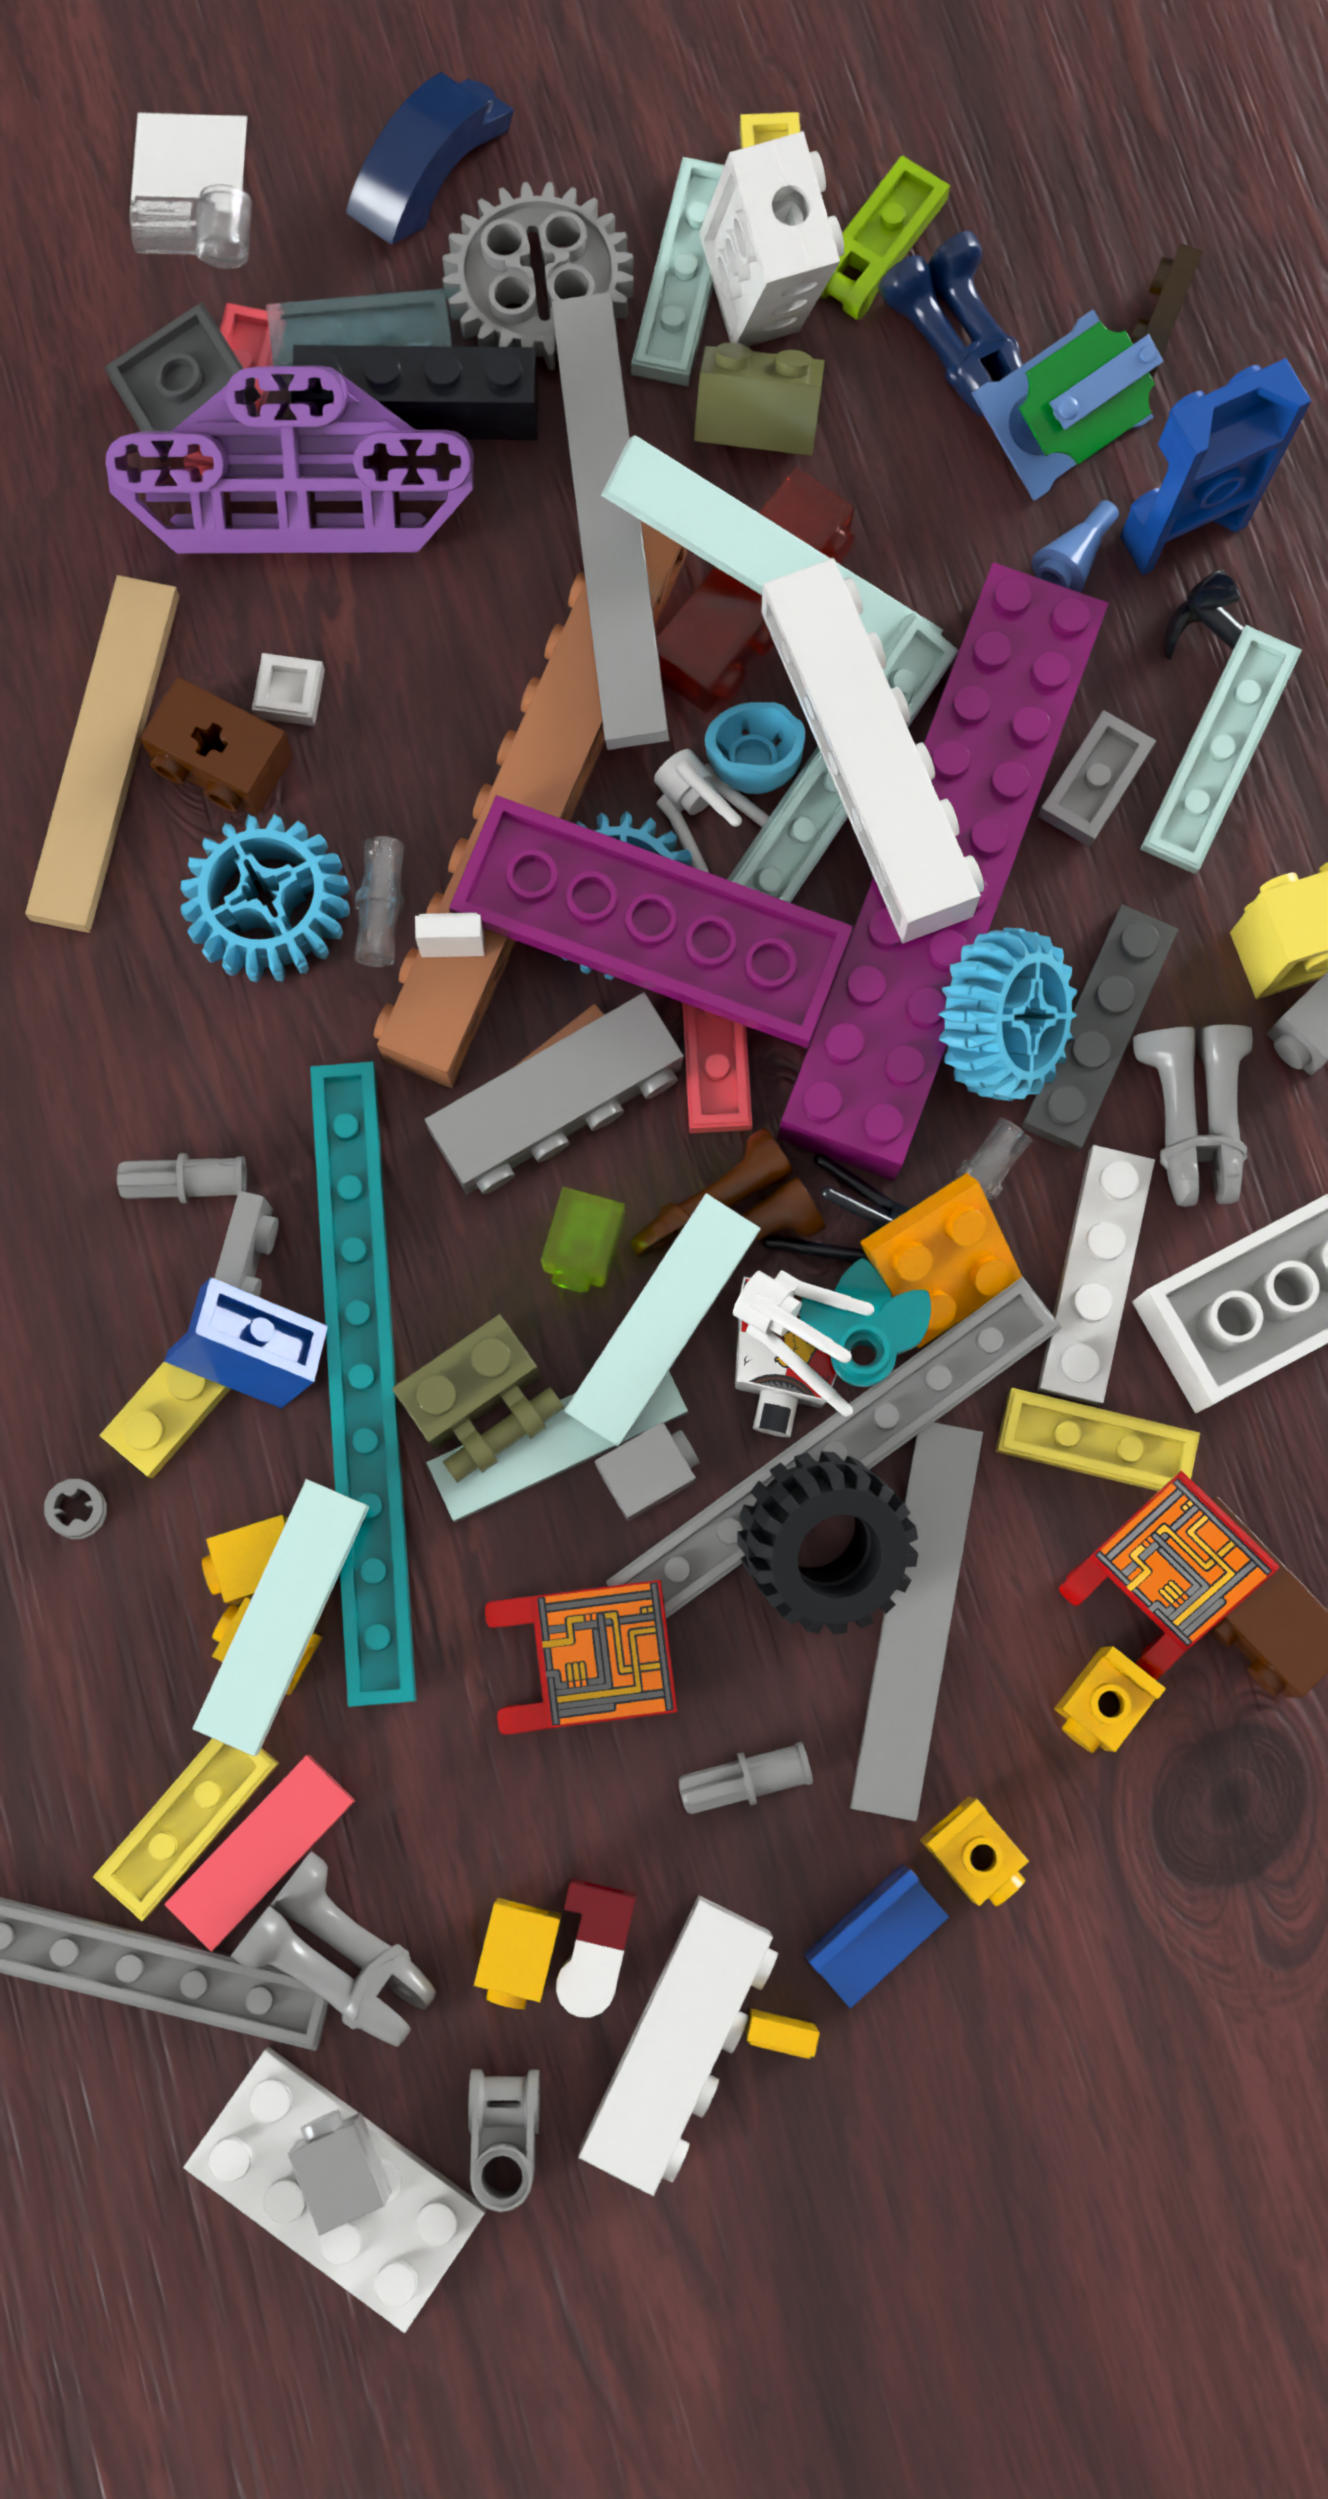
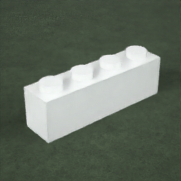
M700 1895L697 1896L580 2145V2159L654 2196L662 2178L671 2183L674 2181L690 2144L680 2139L692 2113L701 2118L704 2116L717 2089L719 2079L710 2075L718 2055L721 2049L730 2054L733 2053L747 2024L749 2015L739 2011L750 1986L762 1990L775 1964L778 1952L768 1948L773 1939L769 1930Z

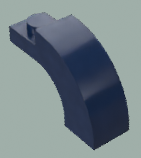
M443 72L431 77L403 102L376 139L356 179L346 213L391 245L425 228L435 197L450 171L469 151L507 132L514 109L495 97L494 91L481 82L468 78L457 83Z

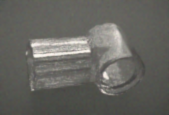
M224 184L210 185L203 188L199 193V198L135 196V200H131L130 206L132 243L136 253L197 255L206 264L222 269H233L243 266L248 261L252 201L249 195L241 189Z

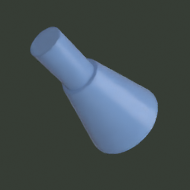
M1100 501L1083 523L1076 525L1037 551L1032 558V568L1035 576L1081 593L1101 544V538L1119 516L1117 507L1110 501Z

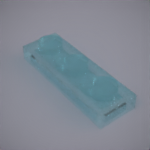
M445 289L266 304L274 366H292L293 345L452 346Z

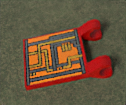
M1181 1470L1092 1554L1078 1564L1059 1586V1592L1072 1605L1078 1606L1109 1577L1164 1631L1144 1648L1142 1656L1135 1663L1157 1680L1190 1647L1278 1570L1279 1565Z
M661 1580L490 1601L486 1604L485 1616L488 1627L497 1628L534 1623L543 1702L511 1705L498 1710L497 1720L500 1733L508 1735L678 1712Z

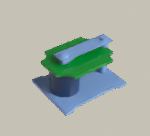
M1093 309L1079 318L1072 331L1002 380L987 382L971 394L1034 501L1048 492L1054 480L1070 468L1080 464L1130 428H1139L1154 418L1148 399L1155 382L1149 371L1161 364L1163 359L1149 334L1133 344L1126 330L1122 332L1110 331L1102 324Z

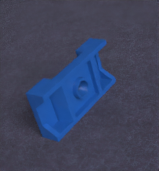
M1287 358L1263 369L1260 365L1250 366L1236 374L1226 386L1206 395L1203 391L1193 392L1179 400L1171 408L1169 418L1158 442L1159 448L1169 463L1168 471L1160 488L1148 491L1134 501L1120 534L1123 543L1142 576L1153 571L1165 543L1211 521L1234 532L1247 527L1311 403L1310 397Z

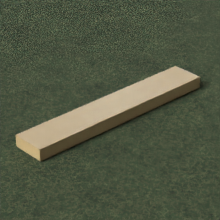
M119 575L116 577L25 915L30 921L87 933L91 932L141 744L140 736L145 729L180 598L174 586Z

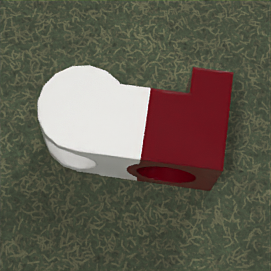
M571 1878L564 1910L580 1913L582 1916L573 1955L563 1963L556 1981V1993L560 2004L569 2013L577 2017H593L602 2013L610 2005L616 1990L636 1893Z

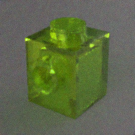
M562 1187L541 1258L543 1271L553 1274L552 1283L583 1293L589 1291L590 1284L605 1288L625 1220L624 1203Z

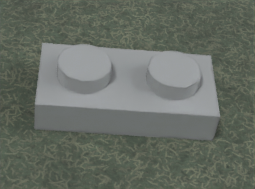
M1103 710L1045 801L1038 817L1086 846L1091 847L1151 752L1156 740Z
M243 1191L238 1192L214 1279L257 1297H260L262 1286L261 1279L255 1278L261 1253L266 1255L271 1253L278 1231V1218L272 1217L274 1209L264 1196Z

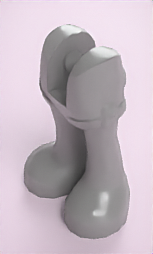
M1231 1024L1212 1025L1200 1029L1196 1034L1193 1027H1175L1150 1031L1133 1037L1136 1059L1143 1064L1157 1068L1162 1083L1165 1106V1148L1160 1151V1164L1167 1171L1168 1182L1177 1206L1187 1207L1197 1204L1199 1196L1198 1163L1211 1162L1213 1190L1218 1204H1232L1239 1201L1243 1163L1247 1159V1146L1240 1139L1238 1123V1072L1241 1059L1252 1051V1027ZM1195 1037L1197 1052L1205 1071L1208 1135H1198L1194 1085Z
M311 1851L273 1900L271 1906H268L231 1956L242 1965L251 1969L271 1965L286 1972L321 1995L335 2009L342 2013V2022L351 2029H362L372 2036L398 2047L410 2033V2027L402 2017L376 1996L383 1986L386 1985L403 2000L423 2010L427 2009L434 2000L436 1990L420 1969L411 1962L408 1950L399 1944L394 1946L388 1945L354 1922L334 1904L325 1891L328 1866L322 1858ZM281 1914L305 1927L344 1955L361 1970L359 1975L353 1979L325 1959L293 1932Z

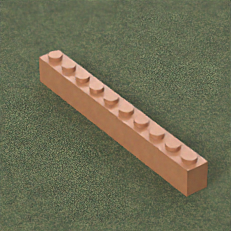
M641 521L654 625L656 627L687 557V549ZM580 571L572 585L568 599V606L572 607L565 626L557 623L549 636L544 655L545 659H548L549 662L541 679L533 676L526 687L521 703V711L525 712L519 729L517 732L511 729L508 730L501 743L497 764L502 767L493 786L485 783L478 794L473 809V818L477 819L472 834L469 840L461 837L452 852L448 872L452 873L453 876L445 894L439 892L434 894L426 914L450 913V904L496 795L569 822L573 816L605 743L585 572ZM483 928L485 956L421 957L419 949L412 947L408 951L400 970L399 982L404 985L395 1005L387 1003L383 1007L375 1025L374 1038L379 1039L377 1046L383 1061L452 1089L517 941Z

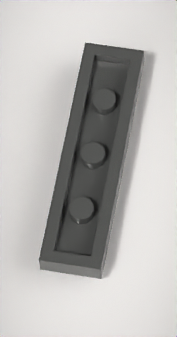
M1121 904L1072 1011L1077 1016L1071 1020L1070 1033L1074 1040L1067 1041L1064 1048L1066 1062L1055 1064L1056 1076L1054 1082L1044 1083L1040 1094H1035L1021 1125L1022 1129L1076 1153L1082 1149L1178 932V928Z

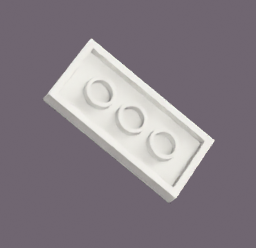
M267 2047L183 2168L405 2333L484 2216L487 2208L363 2116L392 2193L384 2207L319 2236L288 2152L298 2140L304 2138L300 2128L308 2122L335 2110L340 2111L343 2120L358 2114V2112L272 2048Z

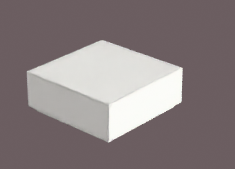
M262 653L252 704L254 716L265 720L315 726L325 673L322 661Z
M477 913L419 914V916H415V938L421 957L485 956L484 930L481 916L477 915Z

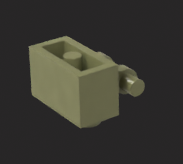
M732 342L722 343L717 347L705 346L700 370L694 441L812 456L825 360L812 359L809 354L798 350H784L777 354L754 352L746 345Z
M501 1314L488 1321L392 1388L435 1450L455 1436L463 1444V1448L442 1461L457 1483L478 1468L482 1473L498 1463L496 1455L526 1434L532 1439L547 1428L544 1422L564 1409L563 1404L551 1387L530 1401L521 1392L538 1380L540 1374L536 1364ZM505 1402L511 1414L480 1435L473 1424Z

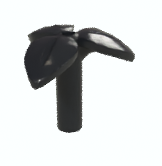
M1220 569L1197 583L1186 596L1188 600L1182 603L1172 615L1164 639V655L1167 659L1171 660L1178 638L1184 629L1194 622H1201L1206 625L1233 651L1244 626L1223 606L1237 602L1241 599V594L1234 581L1227 576L1223 569Z

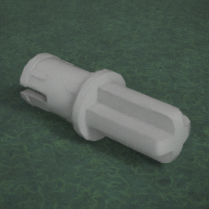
M179 1153L178 1158L172 1160L123 1161L119 1164L117 1170L118 1191L120 1196L125 1199L179 1197L181 1204L189 1203L190 1197L238 1195L239 1191L247 1192L245 1157L189 1159L187 1153Z
M798 1742L790 1747L745 1758L744 1752L738 1753L737 1761L682 1775L679 1778L678 1786L684 1808L687 1813L694 1814L747 1799L750 1805L757 1804L756 1797L803 1784H813V1778L802 1742Z

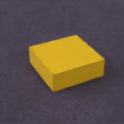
M753 2008L749 2009L745 2035L750 2045L810 2059L811 2056L815 2057L820 2033L815 2023Z

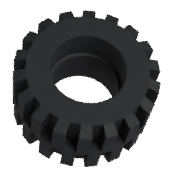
M821 1451L819 1462H816L808 1453L794 1456L795 1467L788 1470L782 1463H779L769 1470L775 1478L767 1486L760 1481L756 1483L750 1491L757 1499L754 1506L743 1504L739 1518L748 1529L737 1531L738 1546L745 1554L741 1557L742 1563L773 1608L775 1607L782 1618L792 1625L799 1621L806 1631L819 1634L825 1624L833 1635L847 1633L848 1623L853 1621L862 1629L874 1623L870 1615L871 1613L880 1608L887 1614L896 1605L890 1598L896 1589L905 1593L912 1580L904 1572L906 1567L917 1566L918 1552L909 1544L918 1540L916 1526L907 1518L910 1511L905 1503L871 1469L868 1470L859 1460L847 1456L843 1461L835 1452ZM833 1516H854L855 1530L853 1538L846 1551L839 1558L821 1567L806 1568L798 1566L800 1546L805 1536L815 1525Z

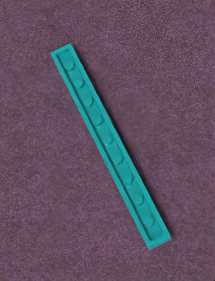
M373 1061L310 1066L325 1325L328 1326L326 1343L335 1492L369 1506L340 1572L348 1707L417 1701L398 1402L397 1396L392 1390L396 1386L376 1067Z

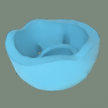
M750 702L736 705L717 716L706 731V755L717 777L731 788L746 794H764L782 787L801 765L805 742V728L803 723L781 704L775 702ZM747 730L749 734L743 736L742 731ZM778 739L782 740V741L775 747L774 743H775Z

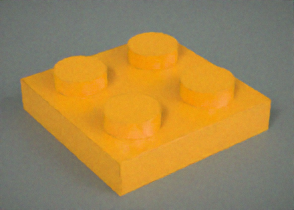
M968 1173L962 1175L860 1241L869 1262L888 1286L892 1298L911 1290L928 1291L931 1301V1317L926 1334L920 1344L917 1345L918 1348L971 1315L1022 1277L979 1181Z

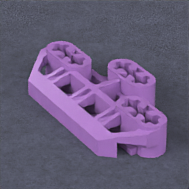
M257 366L242 369L231 377L223 389L172 431H141L120 436L110 445L106 453L105 463L110 493L176 553L419 552L474 489V454L471 445L464 436L450 430H415L335 369L326 366ZM280 374H294L289 389ZM255 378L258 379L260 389L265 391H280L288 389V391H303L315 387L316 378H321L322 388L333 390L334 402L323 406V414L318 413V407L314 402L297 401L290 403V409L296 418H283L289 402L264 404L261 406L260 414H258L255 403L245 402L244 390L254 387ZM406 439H422L416 456H431L440 450L441 443H447L450 454L460 455L461 465L451 469L449 477L442 476L441 468L438 465H421L417 468V473L422 481H407L413 465L395 466L389 470L388 478L382 477L380 467L370 465L369 455L378 452L380 443L386 444L389 455L408 456L412 453V448ZM164 441H174L171 449L168 448ZM198 445H200L202 455L212 457L214 462L213 468L204 471L202 477L199 467L179 466L171 469V466H157L142 471L140 478L139 469L134 466H128L127 455L137 452L138 449L140 455L144 457H161L167 454L168 457H183L197 452ZM169 473L175 482H166ZM309 491H315V501H362L363 512L316 513V525H311ZM394 491H399L400 500H446L426 524H423L427 517L422 512H401V525H396ZM224 492H230L231 501H277L278 513H232V525H226ZM139 493H145L146 502H191L192 513H177L170 520L175 526H166L139 499Z

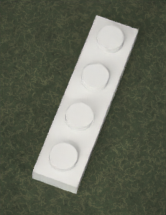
M1093 1145L1090 1148L1053 1317L1062 1328L1047 1340L1037 1386L1038 1392L1096 1406L1103 1404L1155 1159Z

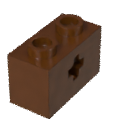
M178 676L140 736L152 760L150 766L158 774L179 785H182L185 779L204 788L203 793L221 808L230 812H236L238 807H241L256 816L259 815L294 756L285 731Z

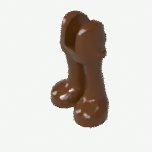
M766 1127L755 1132L746 1140L744 1158L728 1173L678 1204L669 1202L660 1208L659 1215L630 1240L632 1249L637 1257L646 1256L675 1240L706 1193L730 1208L749 1195L765 1187L783 1182L794 1175L788 1159ZM798 1177L782 1185L768 1198L741 1215L761 1228L753 1243L783 1229H790L807 1238L827 1228L816 1205Z

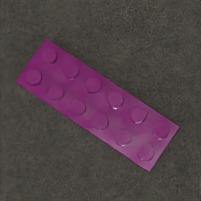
M498 795L494 798L449 907L450 913H477V915L481 916L482 926L486 930L804 1048L809 1046L853 930L852 925Z

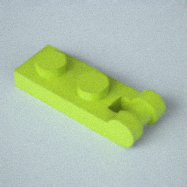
M901 155L842 233L844 254L839 256L840 263L820 297L826 299L829 295L843 303L842 309L845 313L856 320H860L866 314L875 295L878 293V285L883 276L894 265L902 261L948 200L950 185ZM848 265L862 272L856 282L842 274Z

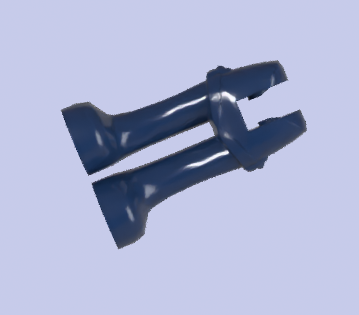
M966 230L947 239L937 248L930 258L928 265L923 256L920 255L905 258L894 265L881 279L878 291L888 307L907 317L920 331L942 362L946 370L945 378L951 387H954L964 403L978 417H982L984 415L971 393L983 384L992 382L984 366H986L993 381L998 382L1024 363L1020 357L1021 349L1016 339L1002 330L987 311L977 293L973 277L982 261V245L973 231ZM934 290L946 302L971 339L972 343L967 347L943 313Z

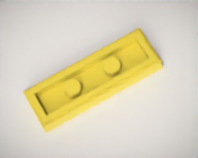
M1011 1388L1008 1390L995 1452L1159 1491L1181 1470L1191 1479L1200 1433Z
M212 1738L96 1872L93 1878L141 1921L148 1919L280 1763L262 1747L258 1756H252Z

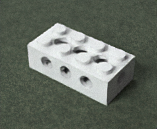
M804 131L729 152L701 226L699 236L729 340L732 343L752 346L799 332L839 265V256L844 254V241L839 222L834 215L827 216L821 192H824L826 189L823 163L817 151L809 152Z

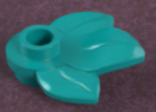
M863 1258L856 1261L843 1274L835 1292L872 1304L874 1307L872 1315L865 1316L802 1297L800 1320L829 1337L850 1353L855 1347L861 1345L871 1348L875 1353V1360L869 1365H859L852 1358L849 1362L842 1363L830 1356L832 1366L842 1380L854 1386L869 1387L882 1382L889 1376L894 1368L896 1355L904 1353L920 1344L926 1334L931 1317V1301L926 1290H911L892 1298L888 1286L878 1271L869 1261Z

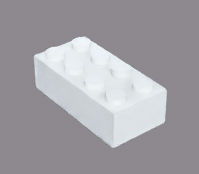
M1328 1194L1152 1286L1132 1301L1195 1414L1328 1343Z

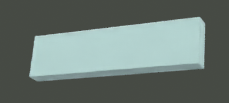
M687 157L682 158L631 362V375L689 387L713 289V281L699 232L724 165Z
M1245 625L1140 850L1196 875L1302 649Z
M706 1193L564 1412L619 1447L761 1231V1228Z
M670 1372L667 1373L622 1444L661 1422L667 1424L688 1414V1410ZM574 1393L560 1400L564 1409L544 1422L547 1427L544 1431L532 1439L526 1434L496 1455L498 1463L483 1473L478 1468L458 1483L455 1481L442 1461L463 1448V1445L426 1463L455 1523L617 1446L564 1412L575 1395Z
M308 1479L305 1480L192 1728L193 1730L252 1756H258L368 1512L369 1506Z

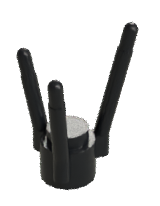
M819 1153L814 1156V1163L878 1207L876 1210L829 1186L824 1187L821 1191L823 1198L870 1222L864 1239L911 1209L893 1201L824 1154ZM766 1236L763 1238V1245L767 1248L848 1262H856L863 1258L869 1261L863 1249L776 1236Z

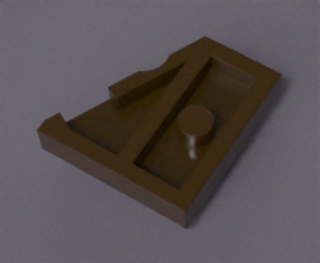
M1180 243L1174 260L1162 256L1149 293L1160 297L1151 320L1139 316L1131 336L1133 344L1149 334L1161 357L1163 356L1203 251ZM1158 366L1149 371L1152 379H1154Z

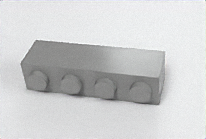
M643 992L425 1118V1122L430 1135L466 1195L478 1188L483 1195L488 1194L515 1177L512 1168L534 1156L537 1163H540L564 1150L570 1144L567 1136L587 1124L592 1131H595L613 1122L624 1113L621 1105L642 1093L645 1099H651L672 1087L678 1081L675 1073L681 1070L684 1056L647 995Z

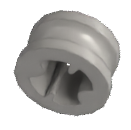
M66 1479L56 1484L48 1492L44 1502V1516L48 1525L61 1536L72 1540L85 1539L94 1535L103 1526L107 1516V1503L103 1494L90 1482L82 1479ZM82 1492L87 1493L91 1501L86 1502L85 1505L89 1509H93L90 1518L86 1522L74 1519L69 1526L64 1525L60 1518L66 1516L67 1513L59 1509L62 1500L66 1496L76 1500Z

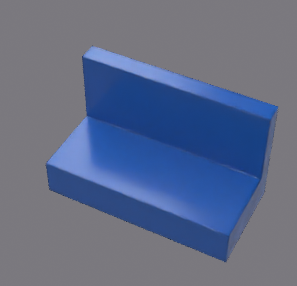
M210 1277L199 1289L188 1332L167 1351L164 1362L282 1409L314 1383L328 1326Z
M903 1864L898 1866L804 1953L813 1968L822 1975L850 2009L949 1918L946 1912L920 1884V1879L910 1868Z

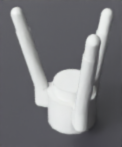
M690 749L681 750L671 756L655 774L654 783L664 793L656 805L670 820L683 849H688L692 854L691 866L709 873V869L681 813L683 810H686L690 815H695L710 805L733 827L740 826L742 818L730 807L727 801L761 828L770 817L740 792L722 782L717 777L712 766L709 763L704 765Z
M783 1270L779 1272L775 1279L761 1271H757L739 1295L733 1309V1315L749 1324L746 1330L747 1334L764 1343L826 1402L830 1403L844 1417H849L853 1413L851 1405L776 1334L783 1336L789 1330L822 1352L829 1354L842 1363H847L851 1360V1353L797 1318L802 1302L793 1297L794 1295L865 1316L873 1314V1305L851 1298V1296L802 1282Z

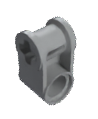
M471 2069L468 2118L469 2133L471 2134L470 2181L472 2192L478 2202L489 2210L498 2212L513 2210L522 2204L530 2193L536 2170V2134L539 2132L540 2070L529 2069L525 2077L485 2076L482 2069ZM490 2100H495V2101H519V2103H518V2102H491ZM498 2156L512 2158L518 2163L522 2171L523 2178L520 2185L513 2190L505 2192L493 2188L485 2175V2166L488 2161Z

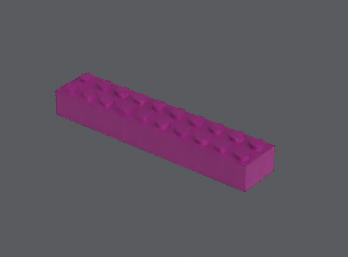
M992 562L924 742L931 756L935 771V778L931 780V783L939 801L945 798L948 799L955 811L959 824V835L955 836L963 856L971 855L977 862L984 882V891L980 893L981 896L972 918L902 944L873 877L782 1117L777 1139L818 1154H824L831 1159L895 1181L903 1165L947 1045L939 1041V1036L945 1030V1021L938 1014L945 1009L947 999L942 988L950 986L952 982L950 964L961 962L962 947L974 944L977 934H986L989 931L1108 607V602Z

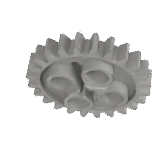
M523 182L521 198L513 199L507 190L500 188V205L494 207L481 198L478 200L479 220L466 214L460 217L462 234L450 233L448 237L450 254L443 255L445 298L449 299L450 316L452 320H460L462 336L465 339L478 335L479 347H495L496 345L499 347H535L536 356H543L549 370H554L558 351L551 301L561 300L569 296L579 297L611 291L615 323L616 318H627L628 298L633 297L634 280L632 276L633 254L627 253L626 233H615V216L613 213L598 218L597 199L592 198L580 207L577 205L576 188L571 187L564 197L560 199L554 195L552 182H547L541 196H534L528 182ZM529 232H536L539 238L542 271L546 284L547 305L550 319L547 321L541 320L538 314L535 281L531 268L530 247L527 236ZM560 244H569V245H572V246L567 247V248H558V247H556L557 245H560ZM503 251L513 252L510 255H498V253ZM509 304L523 305L516 309L505 308Z

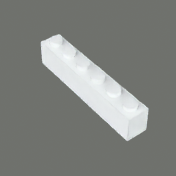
M832 558L763 583L761 613L903 944L972 918L981 896L980 893L984 891V882L977 862L971 855L963 856L955 836L959 835V824L951 803L946 798L939 801L931 783V780L935 778L931 756L924 743H914L906 724L910 723L911 718L905 696L899 687L890 688L882 670L886 668V657L881 641L875 632L867 634L859 615L862 614L863 607L858 588L851 577L842 578L836 561Z

